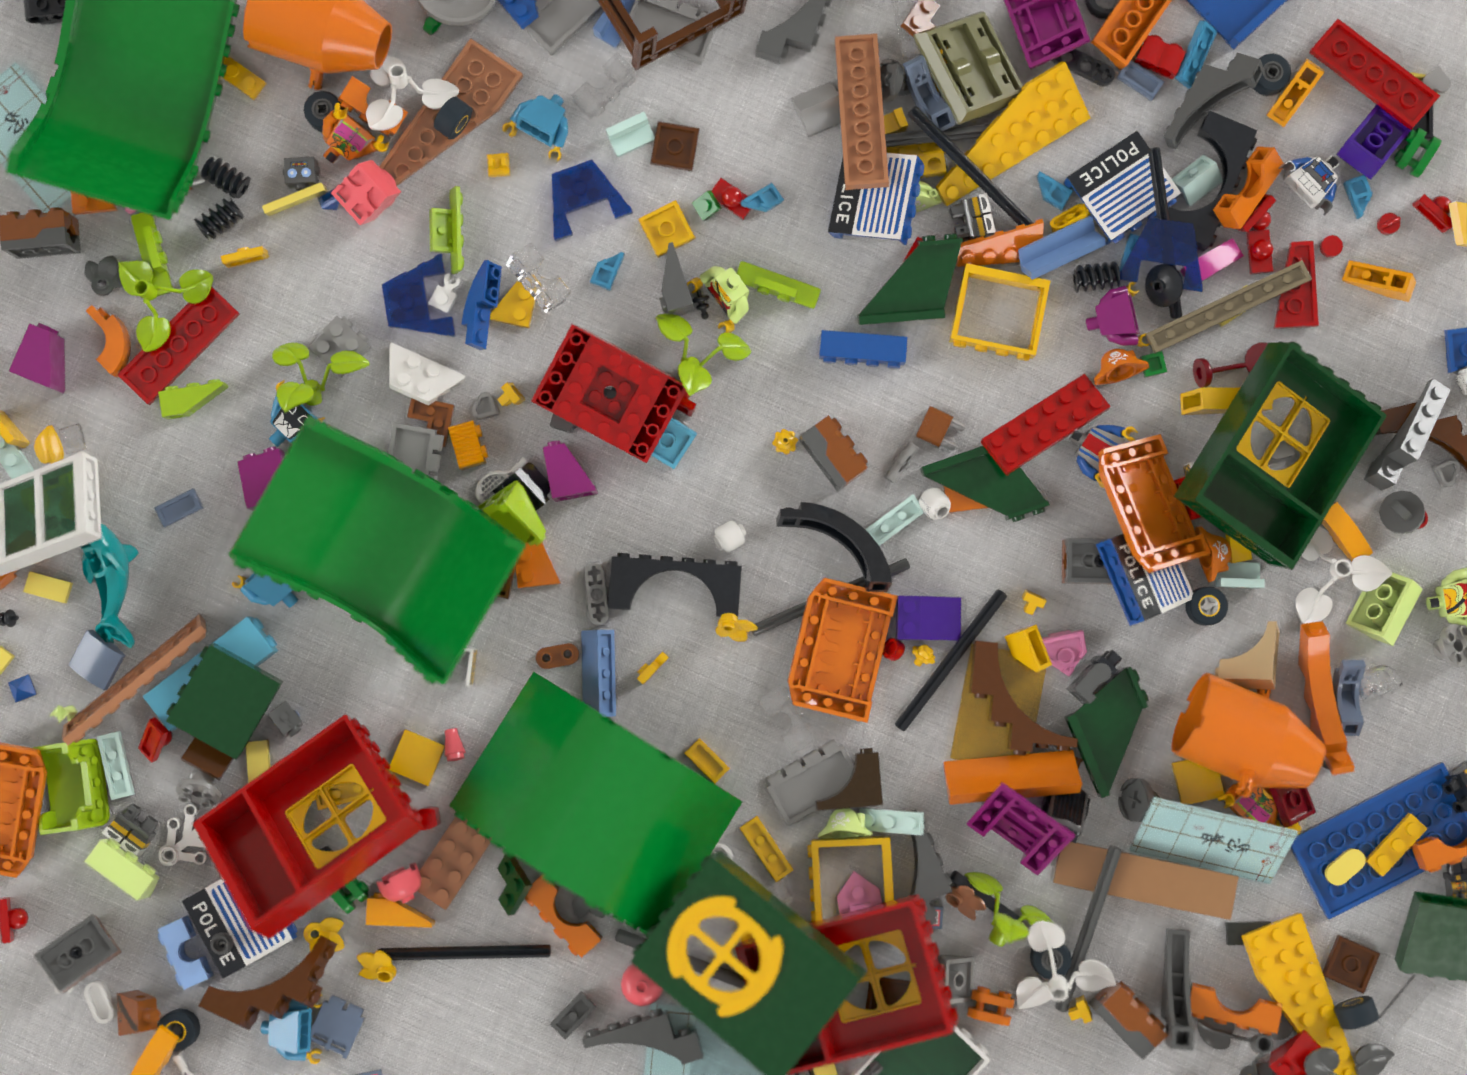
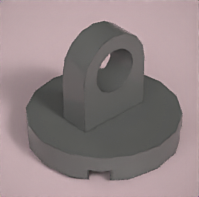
M893 59L883 60L880 63L882 65L880 67L882 101L888 103L893 101L896 96L910 94L905 81L907 77L900 62ZM904 81L905 87L902 90L901 87Z
M1393 492L1381 503L1380 519L1385 527L1394 533H1412L1423 523L1425 507L1420 498L1412 492Z
M1131 778L1126 780L1120 789L1122 794L1118 799L1119 809L1125 819L1132 822H1142L1153 798H1160V796L1152 790L1150 784L1144 779Z

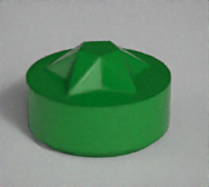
M428 16L425 19L423 30L427 34L433 35L438 31L442 23Z

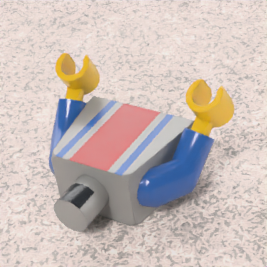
M1097 425L1090 428L1087 434L1079 430L1072 433L1069 440L1079 445L1074 455L1077 457L1076 462L1082 474L1097 481L1099 486L1104 488L1099 476V452L1105 448L1123 444L1125 442L1124 437L1130 442L1135 441L1129 435L1131 432L1138 433V431L1132 426L1125 428L1116 425Z

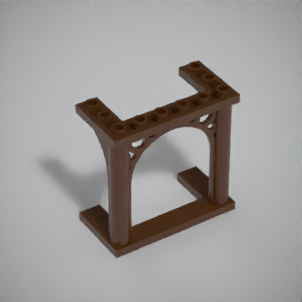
M597 0L632 55L631 64L635 71L743 14L747 0H715L720 7L718 10L657 42L658 33L656 29L652 27L640 33L620 0Z

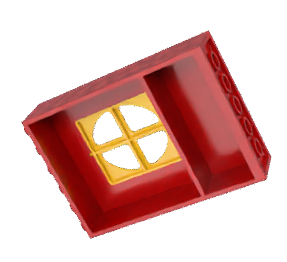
M344 714L192 823L249 929L268 939L274 937L424 828L420 822L422 816L417 809H412L410 806L411 798L405 791L402 792L399 788L402 784L396 775L390 773V764L384 757H380L379 752L381 750L374 741L371 742L368 737L371 735L364 724L361 725L356 718L352 719L347 714ZM341 783H355L364 788V793L343 809H338L329 794V789L332 786ZM318 796H321L331 812V817L311 832L306 833L304 830L306 813L312 802ZM367 801H372L373 814L370 824L362 836L356 838L346 822V816ZM335 824H338L348 841L347 847L337 851H321L316 849L312 844L313 840Z
M919 894L809 923L844 953L855 945L861 947L867 973L859 983L869 981L872 984L877 1008L874 1010L863 1009L845 1000L787 1075L953 1033L959 1017L956 1008H952L950 999H952L951 989L949 986H945V969L943 964L938 962L939 948L937 943L932 941L931 934L933 933V928L930 920L926 921L924 914L927 911L926 904L923 898L920 899ZM755 938L742 941L735 947L738 961L751 972L756 973L761 963L758 944ZM882 941L895 946L904 954L905 962L877 969L873 962L869 942ZM904 971L909 972L911 981L908 990L899 1001L893 1005H887L879 979ZM743 976L745 986H747L748 980Z

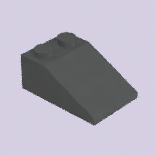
M671 242L668 243L663 277V297L659 299L663 313L681 316L693 312L694 306L674 244Z

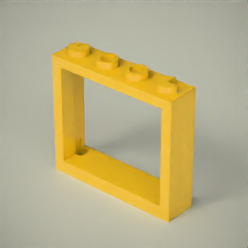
M966 263L963 269L949 342L954 343L953 346L959 348H966V346L975 347L974 350L979 352H987V350L996 351V355L1008 357V354L1015 355L1017 359L1029 361V358L1033 359L1037 352L1051 280L1041 278L1032 280L1027 275ZM969 277L1039 291L1028 349L958 335Z
M890 836L811 840V845H807L808 858H812V867H809V880H813L814 888L810 889V901L815 903V911H811L812 922L823 919L819 847L882 845L885 902L894 900Z

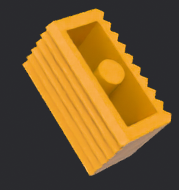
M472 420L448 427L459 469L465 470L486 464L485 458H488L489 455L486 445H481L480 437H483L480 424L476 425Z

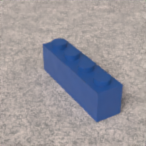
M822 330L819 359H823L824 363L831 364L836 363V360L845 361L847 365H857L858 362L866 363V366L870 367L888 364V368L898 369L900 365L904 366L906 363L908 337Z

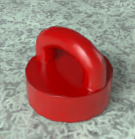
M1394 213L1382 215L1377 221L1378 230L1384 235L1395 233L1400 228L1401 217Z
M890 638L885 642L882 654L891 661H897L903 655L905 645L895 638Z

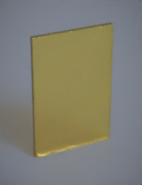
M972 643L950 758L966 760L1016 755L1013 754V750L1007 749L1010 723H1007V727L993 726L994 722L988 721L990 695L987 696V699L974 698V693H969L973 653ZM998 648L1001 676L1008 693L1016 705L1036 723L1046 668L1035 672L1012 657L1010 650Z

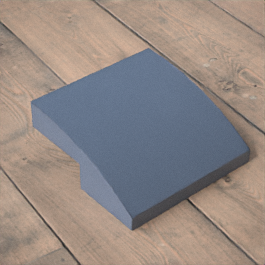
M87 630L69 666L93 685L102 690H107L126 655L113 642L106 643L94 630Z

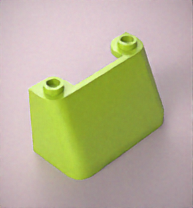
M518 481L509 484L477 506L522 542L528 543L530 546L534 544L537 546L546 538L544 535L546 530L524 487Z
M85 739L77 743L72 742L69 746L64 742L33 747L34 749H40L47 770L46 779L51 810L42 813L39 818L40 835L105 825L109 821L110 812L104 767L98 741L96 739Z

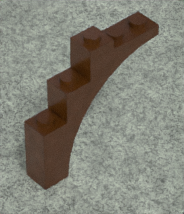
M1416 403L1382 410L1387 417L1375 435L1397 433ZM1457 415L1437 419L1428 441L1439 445L1450 453L1467 472V435L1462 436L1463 428L1461 421L1457 418Z
M974 641L969 693H974V698L987 699V696L990 695L988 721H993V726L1007 727V723H1010L1007 749L1013 750V754L1026 755V751L1032 752L1033 743H1036L1035 748L1049 749V745H1057V750L1070 751L1071 747H1077L1076 738L1062 736L1044 729L1032 721L1016 705L1008 693L1001 676L998 661V643Z
M320 936L302 962L284 977L269 985L239 992L208 986L198 1006L249 1031L257 1021L260 1010L278 1019H282L283 1015L288 1011L289 1003L292 999L313 1009L315 1003L319 1001L323 990L317 983L322 978L329 959L333 957L337 944L326 937Z

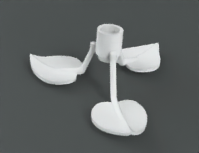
M387 55L383 65L377 70H370L372 81L380 87L392 84L391 102L385 99H378L370 103L366 111L368 126L373 130L383 131L391 129L400 123L403 117V110L400 106L394 105L396 89H403L408 83L419 94L423 95V104L431 109H441L450 98L456 97L459 94V89L454 84L445 80L429 79L423 83V90H421L414 83L412 77L407 76L402 61Z
M1319 527L1301 556L1307 561H1314L1320 557L1322 560L1331 562L1330 574L1332 579L1319 592L1315 588L1309 587L1298 593L1295 599V607L1303 624L1319 622L1329 615L1332 609V599L1327 595H1323V593L1337 579L1353 574V585L1361 591L1368 592L1377 589L1392 575L1391 570L1384 563L1371 556H1358L1351 563L1345 559L1337 561L1335 558L1332 559L1324 556L1323 554H1327L1332 549L1333 539L1327 530Z
M1037 921L1029 929L1028 942L1037 952L1048 949L1053 977L1049 982H1043L1039 977L1035 976L1020 980L1016 988L1017 1008L1025 1009L1039 1006L1051 999L1058 1002L1064 1001L1068 997V990L1072 989L1071 985L1074 980L1077 986L1085 991H1097L1109 986H1116V981L1113 973L1105 964L1097 960H1086L1079 964V971L1073 972L1067 983V980L1062 975H1057L1052 950V948H1058L1063 945L1065 933L1055 923Z

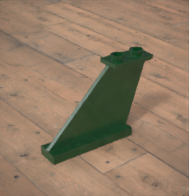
M956 233L944 234V238L935 239V235L922 236V240H917L918 246L864 309L857 314L858 324L867 325L945 318L944 306L963 238L957 237Z
M984 446L920 468L922 477H926L1005 515L1006 521L1012 519L1013 523L1025 519L1024 514L1032 512L1034 516L1045 512L1044 507L1050 505L1049 501L1045 500L1020 467L1006 476Z
M1124 667L1120 673L1094 695L1096 698L1091 704H1083L1074 713L1064 716L1072 737L1077 739V749L1083 759L1095 791L1100 798L1110 795V789L1141 711L1148 707V696L1144 689H1140L1138 684L1140 681L1139 675L1131 667Z

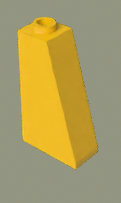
M1202 387L1181 393V415L1224 414L1240 388ZM1273 401L1268 403L1262 409V412L1273 409Z

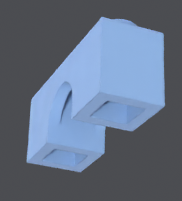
M188 915L158 929V939L163 946L165 945L168 952L167 960L171 966H174L176 981L183 987V990L214 976L206 956L192 959L184 951L186 941L196 936Z

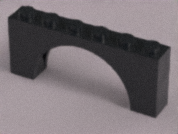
M1209 111L1197 136L1207 141L1218 154L1223 168L1222 186L1215 200L1203 208L1192 211L1168 208L1172 239L1203 252L1209 246L1212 247L1217 238V235L1214 233L1217 227L1220 228L1222 224L1213 209L1224 194H1231L1233 188L1236 189L1241 181L1239 173L1241 169L1244 170L1246 168V162L1249 159L1247 154L1256 145L1257 138H1255L1257 130L1215 112Z
M617 553V557L612 556L608 599L609 609L631 610L633 598L646 580L661 572L682 571L697 577L708 587L715 601L716 617H720L725 613H732L738 617L742 566H738L737 561H725L724 565L716 564V560L703 559V563H697L695 558L684 557L682 561H673L671 556H660V560L651 559L652 555L639 554V558H630L629 553Z

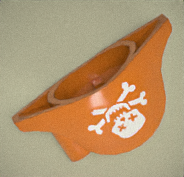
M1109 350L1101 359V369L1094 378V384H1111L1126 380L1148 369L1149 363L1138 359L1133 350Z
M1202 526L1195 527L1196 534L1203 533L1211 552L1199 558L1209 583L1215 580L1217 573L1229 570L1228 563L1231 559L1232 551L1230 544L1225 538L1213 535Z

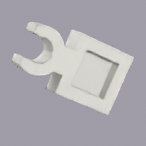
M449 273L444 277V287L437 285L428 303L430 306L446 314H449L458 297L453 291L461 285L459 278H457L454 284H450L451 275Z

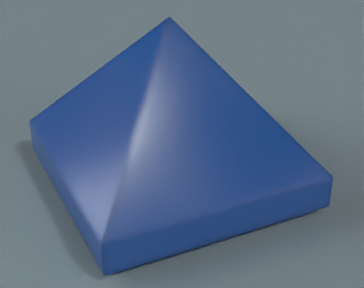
M333 190L318 198L322 209L337 210L339 202L331 194Z
M29 674L8 682L15 703L37 695Z

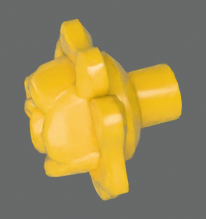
M782 429L781 433H775L772 445L777 446L776 452H783L785 455H788L790 451L796 450L798 438L794 437V431Z
M923 644L912 647V653L916 657L914 660L916 666L920 667L923 663L926 665L935 663L933 649L928 647V645Z

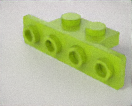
M454 186L449 190L450 209H429L430 252L451 253V274H457L464 267V256H462L461 250L464 244V236L461 235V226L463 225V214H461L463 194L460 193V186Z
M143 212L131 215L142 261L150 264L153 269L154 276L151 283L173 288L166 265L168 259L161 246V243H163L160 232L157 231L153 215ZM158 290L157 296L168 294L171 292Z
M744 261L740 262L737 270V275L740 276L746 286L755 288L757 292L764 295L772 294L777 296V299L789 303L791 301L814 309L821 292L820 288Z

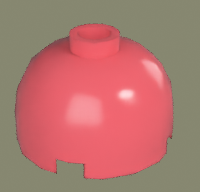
M416 863L409 864L410 868L406 870L404 867H401L381 878L382 881H376L379 891L387 900L393 902L401 900L402 903H406L415 898L413 894L421 886V875Z
M631 964L623 973L621 990L626 1000L633 1005H651L662 995L663 989L635 965Z

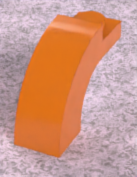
M91 305L86 312L103 329L106 338L105 348L96 360L110 375L118 378L117 374L127 365L130 357L131 341L128 330L120 318L113 314L110 316L102 307L98 309Z

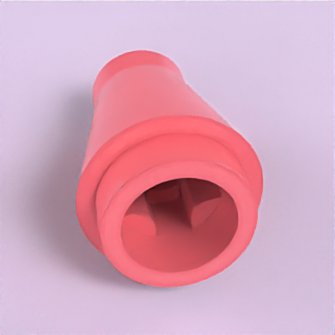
M457 728L445 730L444 757H447L448 762L464 759L466 751Z

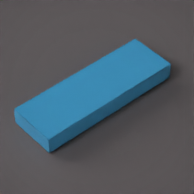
M1205 20L1199 21L1175 76V79L1186 88L1192 87L1195 75L1201 70L1217 33Z

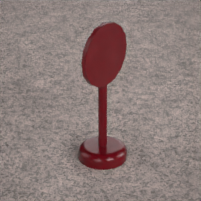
M1259 342L1252 345L1247 350L1245 362L1212 368L1207 359H1195L1193 363V376L1196 384L1200 388L1208 387L1212 383L1213 373L1245 367L1250 373L1268 343Z

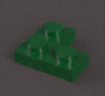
M505 854L497 869L507 885L498 900L506 914L510 916L516 914L533 885L516 857L511 858Z

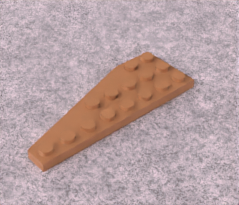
M470 38L441 79L458 87L459 94L456 97L472 108V116L467 126L455 139H448L434 128V120L440 109H431L423 104L379 167L386 170L393 177L396 186H398L497 113L523 78V73Z

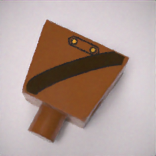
M139 990L117 993L118 1036L157 1029V1022L161 1018V1013L157 1009V1000L154 996Z

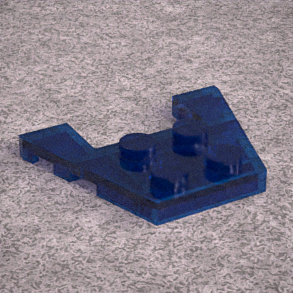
M592 159L552 174L553 237L555 242L573 236L566 214L604 200H608L615 220L633 214L632 208Z
M1149 218L1120 272V280L1138 282L1141 261H1152L1186 266L1183 289L1203 292L1194 224Z
M438 254L433 259L417 265L416 268L382 284L387 321L390 328L456 337L452 316L433 320L430 318L424 278L446 274L442 254Z

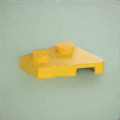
M517 281L499 302L497 308H494L490 313V320L529 328L538 286Z

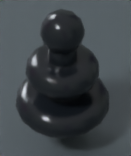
M697 291L698 297H694L692 301L699 304L696 306V309L701 310V318L705 320L709 317V314L706 312L709 304L705 303L709 299V295H702L701 291Z
M11 609L5 613H0L1 626L14 627L19 619V616H16L15 612Z

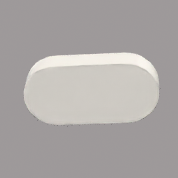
M100 980L87 984L84 989V996L94 1019L101 1024L112 1021L117 1014V1008L107 985Z

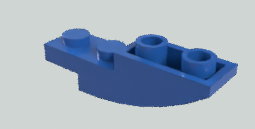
M484 260L473 280L466 299L461 323L467 327L465 344L478 350H485L487 347L491 308H497L502 266L489 260Z

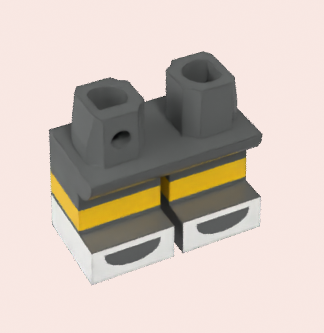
M987 193L970 199H962L959 204L950 207L952 219L963 217L964 224L954 227L957 237L972 240L982 236L986 238L995 234L996 231L992 213L990 214L991 209Z
M130 804L124 811L117 813L116 818L105 828L102 834L109 839L112 838L117 841L126 852L130 851L139 857L142 856L155 837L156 833L154 830L159 822L155 818L147 816L141 823L136 818L142 812V809L136 804Z

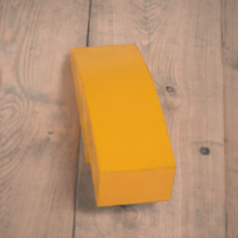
M1334 502L1321 524L1327 529L1333 541L1351 562L1354 558L1361 555L1370 556L1373 551L1363 534L1340 504Z
M161 1025L144 1049L131 1075H160L162 1068L169 1062L179 1037Z

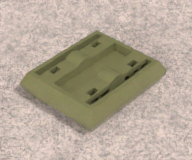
M984 11L913 35L915 44L920 54L925 57L929 72L944 101L950 107L955 123L958 125L1008 107V103L1013 98L1015 99L1022 91L1023 85Z

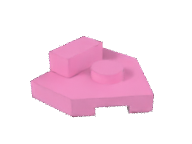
M1066 630L1048 634L1049 637L1042 638L1052 666L1069 677L1078 662L1087 653L1083 630L1073 632Z
M853 871L837 895L840 914L882 903L880 889L855 871Z

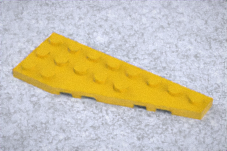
M1066 62L1058 63L1027 82L1015 99L1013 98L1008 103V107L1001 115H998L977 138L972 148L964 153L990 180L1091 119ZM956 165L948 171L935 187L943 204L948 206L979 186Z
M1302 913L1292 914L1241 935L1255 977L1267 989L1272 1000L1282 1003V1013L1297 1034L1305 1029L1322 1048L1328 1047L1337 1052L1339 1055V1065L1333 1071L1337 1075H1356L1355 1063L1343 1029H1341L1334 1011V1004Z

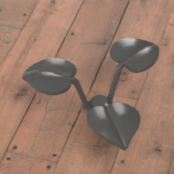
M1281 1013L1278 1034L1254 1035L1251 1038L1232 1034L1235 1029L1234 1023L1219 1024L1213 1021L1214 1018L1206 1016L1204 1019L1198 1020V1032L1208 1046L1217 1050L1227 1049L1230 1046L1231 1038L1250 1043L1251 1049L1258 1053L1252 1062L1253 1066H1245L1239 1075H1274L1273 1070L1268 1064H1257V1062L1272 1050V1039L1283 1040L1293 1030V1027L1283 1013Z
M1369 1043L1363 1045L1354 1055V1060L1358 1064L1354 1067L1356 1075H1378L1395 1054L1380 1044ZM1328 1047L1312 1051L1304 1062L1306 1074L1337 1075L1333 1071L1339 1065V1055Z

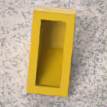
M1037 624L1016 630L1005 636L1012 657L1033 671L1039 672L1052 665Z

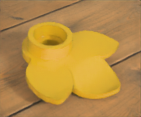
M725 613L720 616L715 632L720 637L729 636L734 641L745 642L748 639L747 632L755 631L758 627L748 620H738L735 614Z
M327 917L320 923H309L305 927L303 935L304 939L309 943L310 951L320 936L326 937L337 944L335 952L342 950L345 945L337 932L342 928L344 922L338 918ZM317 930L319 932V935L317 937H312L310 935L311 932Z
M377 950L374 954L364 952L357 955V960L364 967L359 972L361 977L369 980L378 979L381 982H390L396 976L397 969L391 964L392 960L386 953Z

